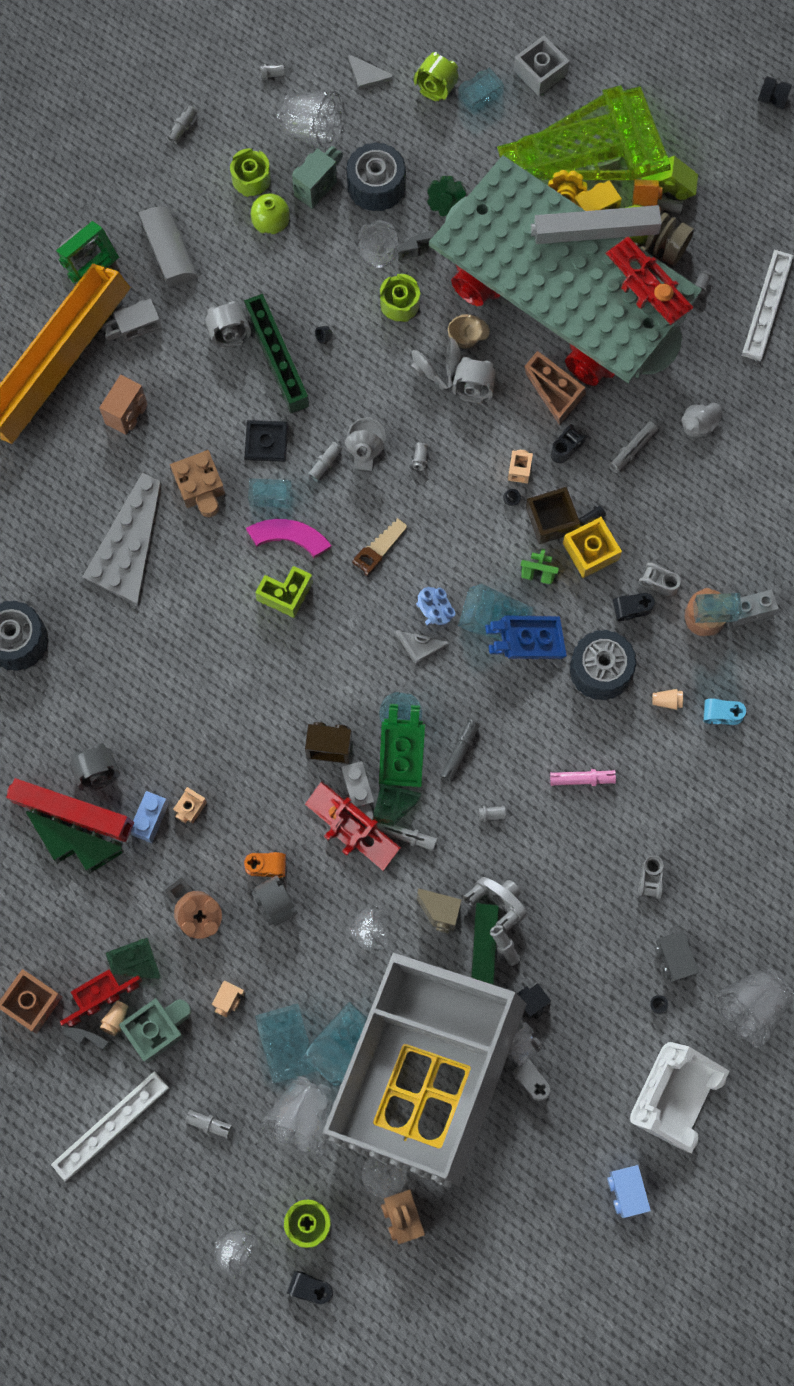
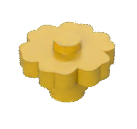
M566 170L556 172L553 175V179L548 181L549 187L573 203L575 197L580 192H587L588 184L583 181V175L574 170L569 173Z

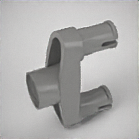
M481 877L474 884L475 887L463 896V901L466 904L469 903L468 906L473 907L483 896H486L507 914L496 922V925L503 926L505 933L527 916L525 908L517 899L521 891L511 880H507L500 885L487 877Z

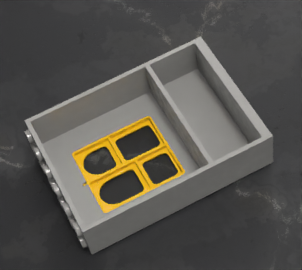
M393 953L323 1133L329 1136L330 1142L344 1149H352L360 1155L373 1157L379 1162L394 1165L405 1172H413L426 1180L431 1178L438 1182V1184L451 1188V1185L459 1187L526 1003L516 992ZM409 1052L429 1057L432 1061L422 1089L418 1094L396 1086ZM442 1063L461 1068L465 1071L459 1091L455 1095L435 1089L433 1086ZM393 1096L414 1103L411 1118L403 1127H392L385 1118L386 1108L390 1098ZM432 1097L451 1104L452 1110L441 1136L437 1139L427 1140L420 1135L418 1125L428 1098Z

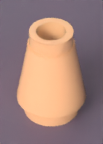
M673 689L653 693L652 703L653 705L675 710L683 708V691Z
M116 1001L100 1021L102 1023L100 1029L116 1036L117 1032L121 1031L119 1024L124 1021L128 1006L123 1002Z

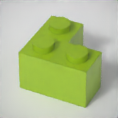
M676 156L643 167L641 179L658 180L659 187H662V194L669 192L679 200H685L696 195L698 174Z
M293 566L284 584L264 575L255 592L258 602L295 618L313 584L312 574Z

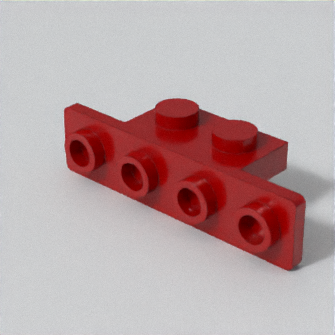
M106 970L71 991L80 1010L61 1020L60 1024L63 1027H73L79 1024L81 1017L86 1014L92 1016L101 1010L100 1006L108 1003L110 1005L119 1000V995L125 991L130 993L139 988V983L142 982L140 976H136L119 986L111 970Z

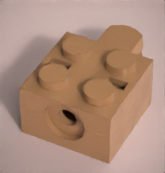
M209 450L170 464L186 508L197 505L204 517L215 516L219 511L216 497L224 495L225 491Z
M410 1190L384 1198L385 1204H382L381 1207L385 1218L390 1217L392 1226L388 1227L392 1241L397 1240L399 1245L425 1235Z

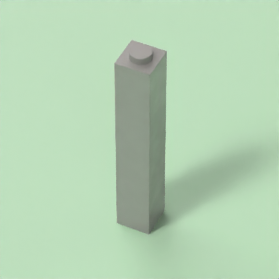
M659 205L535 215L534 224H531V236H535L536 244L656 235L659 234L662 224Z

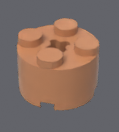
M704 588L695 593L685 609L687 627L699 636H710L719 633L730 615V603L725 596L709 588Z
M191 891L185 894L175 905L174 918L179 928L186 935L195 939H203L217 932L221 924L222 912L217 901L210 895L202 891ZM199 910L202 913V915L199 916V919H196L194 915H196Z

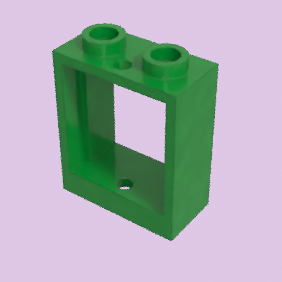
M93 221L56 250L60 257L58 261L68 270L67 276L74 284L79 282L92 264L105 267L106 269L120 258L104 229ZM94 239L101 252L77 271L70 258Z

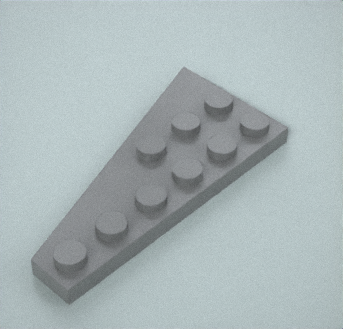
M142 473L82 576L84 580L136 605L139 604V595L142 588L154 516L161 488V481L145 473Z

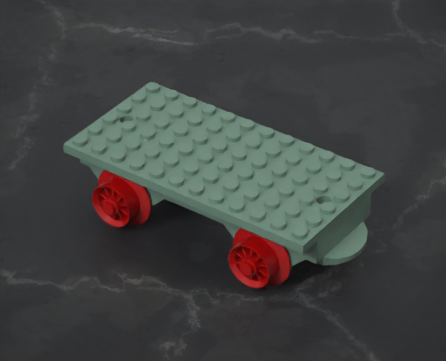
M502 155L473 191L451 208L446 216L444 225L429 241L431 248L456 264L458 272L451 280L454 290L466 302L477 307L482 306L488 298L499 299L502 296L569 342L572 352L565 359V364L569 371L585 384L594 386L598 384L602 377L613 378L614 375L629 384L634 376L639 378L641 374H655L665 370L674 362L680 351L682 342L680 325L686 319L687 314L670 325L651 303L647 301L644 307L640 309L636 305L638 296L631 289L627 293L621 289L627 277L606 255V252L624 240L625 237L536 244L535 236H531V224H534L535 215L582 212L585 210ZM641 249L647 257H653L652 255ZM657 260L656 263L673 281L679 283L676 289L692 305L701 294L702 289ZM637 261L630 264L633 269L641 268ZM649 269V271L657 278V280H658L661 284H664V283L658 278V276H657L651 269Z

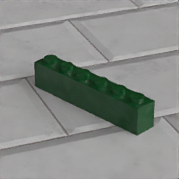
M263 293L244 300L247 316L290 414L309 407L308 394Z

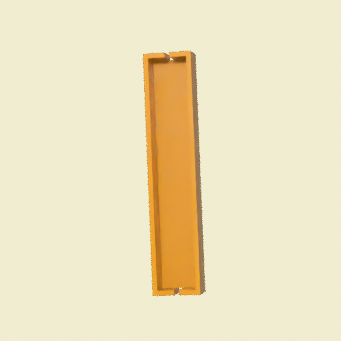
M92 264L0 383L1 440L13 444L61 379L67 374L73 363L91 342L92 338L102 328L108 317L126 296L131 287L118 271Z

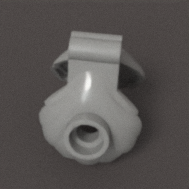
M450 337L446 350V385L440 379L431 362L417 350L412 351L414 363L411 365V368L420 378L425 376L436 382L440 390L449 389L452 386L451 377L455 375L456 367L461 360L459 345L455 339Z
M370 417L358 419L352 423L347 433L345 445L347 450L354 456V469L372 471L373 458L379 455L384 448L383 443L386 440L385 429L377 420H373Z

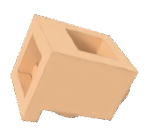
M512 450L508 481L528 484L533 453H529L526 450Z
M187 787L173 809L176 813L175 817L185 824L187 821L193 824L207 804L206 799ZM186 803L192 804L190 809L184 808Z
M224 980L212 1003L213 1007L216 1008L215 1012L227 1018L231 1010L236 1011L241 1001L238 996H244L245 991Z

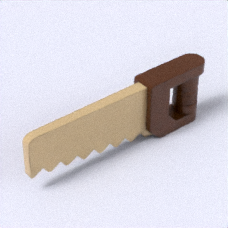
M397 518L396 522H392V526H388V530H384L383 534L379 535V538H375V542H371V546L362 548L352 563L364 571V575L368 577L382 561V557L406 530L407 525ZM368 557L373 563L369 566L361 558Z

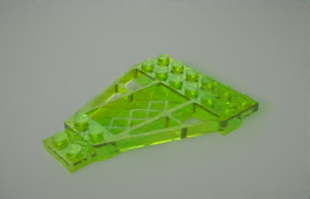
M621 85L602 90L603 95L541 132L524 136L515 142L497 146L499 158L504 155L539 180H551L554 173L561 170H566L569 173L574 169L592 165L595 170L574 171L583 175V180H635L671 170L668 156L641 86L624 91ZM601 106H605L608 114L582 121V118ZM595 134L601 136L600 139H596L593 137L595 136ZM607 138L613 140L612 143L605 141ZM576 139L582 141L580 144L574 143ZM588 143L594 145L592 149L586 147ZM557 145L563 146L561 149L555 148ZM568 149L575 150L573 153L567 152ZM549 154L556 155L553 159L548 157ZM622 157L628 170H599L598 163Z

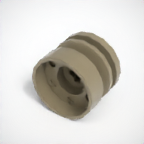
M663 213L661 215L662 224L659 234L648 235L644 247L647 248L648 253L654 248L652 254L655 257L663 250L662 261L674 267L687 249L695 229L685 223H681L675 229L676 218L673 217L668 222L669 214Z

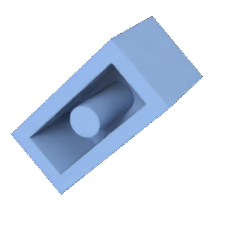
M148 791L145 792L133 820L135 823L130 832L132 836L150 843L153 842L169 805L166 798Z
M638 1165L610 1172L611 1177H608L607 1181L610 1191H615L617 1200H614L613 1203L617 1214H621L622 1218L651 1211Z

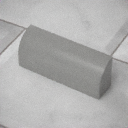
M153 207L139 212L142 226L167 287L170 288L197 278L198 276L170 210L166 207Z

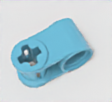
M706 699L703 721L708 724L713 722V724L738 725L743 721L746 707L738 701ZM733 710H737L738 717L734 716Z

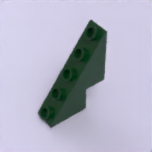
M31 809L30 812L26 811L27 816L57 864L76 853L85 870L90 874L125 853L122 849L123 843L111 839L108 842L103 840V836L91 831L90 834L82 832L83 828L71 824L70 827L66 826L61 819L53 816L50 819L45 818L42 812Z

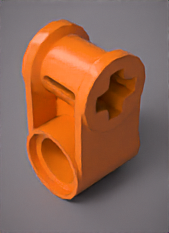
M251 853L245 858V871L250 876L271 878L276 875L278 878L286 876L285 853ZM252 861H257L256 869H252Z

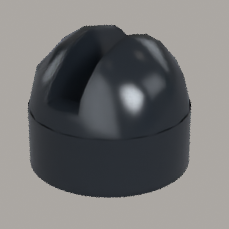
M320 326L315 330V337L318 342L324 343L332 338L333 332L328 326Z
M509 489L503 495V501L509 506H514L521 500V494L516 489ZM507 495L510 496V497H511L512 499H514L515 501L512 502V501L507 497Z
M661 995L654 996L650 1001L651 1010L656 1014L665 1013L668 1009L667 999ZM663 1002L664 1005L658 1010H656L655 1008Z

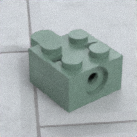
M331 146L325 153L318 148L314 153H310L301 167H297L292 174L294 196L313 209L337 183L336 166L342 160L343 153L334 146Z
M155 998L121 1022L119 1026L142 1060L148 1064L184 1038L177 1026L190 1017L191 1008L186 1001L179 999L164 1009L160 1001Z

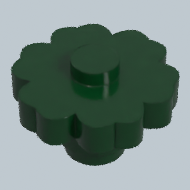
M441 176L439 181L433 180L428 187L427 204L432 211H438L440 216H447L451 208L462 198H465L466 188L461 181L455 182L453 176Z

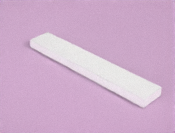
M774 250L741 356L758 361L762 360L794 255Z
M154 1071L56 1159L51 1166L67 1182L170 1088Z

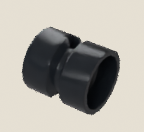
M766 76L757 101L765 104L771 102L774 107L784 109L793 84L784 81L778 83L777 79Z

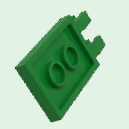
M389 704L388 719L384 718L381 726L379 784L422 786L425 724H423V721H419V705H411L410 720L397 719L398 704Z

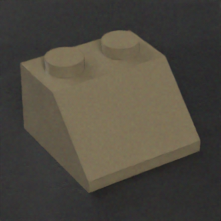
M418 888L417 901L432 926L437 927L436 931L449 934V931L454 932L462 899Z

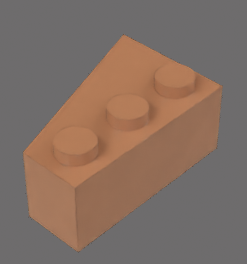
M539 351L525 365L527 377L560 425L586 395L585 387Z

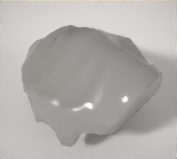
M710 403L707 406L703 404L690 405L681 419L684 432L690 437H707L719 425L722 416L720 405L717 403Z

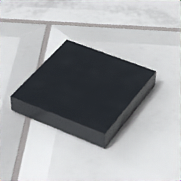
M247 420L244 460L285 462L288 422Z

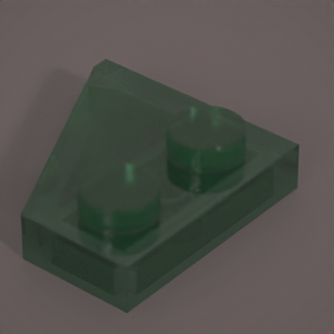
M381 784L372 820L394 826L420 801L421 793Z
M147 937L105 953L113 975L140 976L141 978L150 979L162 978Z

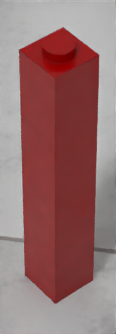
M14 778L13 783L7 790L6 798L16 805L35 809L45 815L56 817L62 821L123 842L127 841L135 823L125 815Z

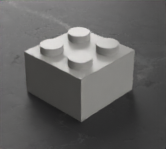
M543 35L515 56L513 71L540 96L568 75L570 61Z

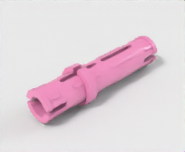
M596 769L586 772H550L551 786L616 784L615 770L596 771Z

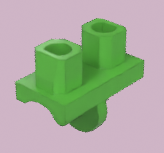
M541 548L540 554L532 552L531 559L539 560L538 563L522 560L520 565L522 566V578L532 580L534 570L537 569L543 571L541 582L552 584L559 568L542 564L543 561L549 563L552 561L551 556L544 555L546 549Z

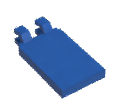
M504 616L501 618L502 620L490 622L491 625L485 626L486 634L501 633L502 641H495L494 645L488 646L490 654L499 655L504 653L508 659H563L567 656L560 616Z

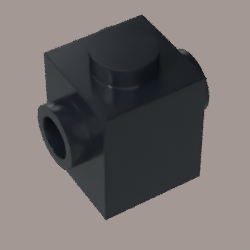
M538 983L530 989L526 986L517 993L526 1003L522 1017L526 1015L528 1019L532 1016L535 1019L546 1012L544 1007L551 1002Z

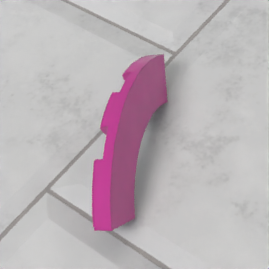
M271 519L255 523L246 528L247 533L257 547L267 542L287 540L303 547L313 558L332 548L327 539L318 531L294 520Z

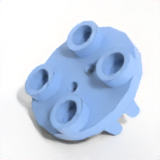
M426 587L420 591L416 604L428 618L425 621L426 625L428 626L431 623L432 625H445L449 623L455 616V610L447 599L445 590L442 588Z

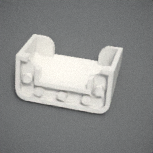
M668 1042L662 1047L630 1115L631 1123L692 1154L698 1144V1134L692 1127L709 1090H717L723 1087L729 1070L689 1046Z

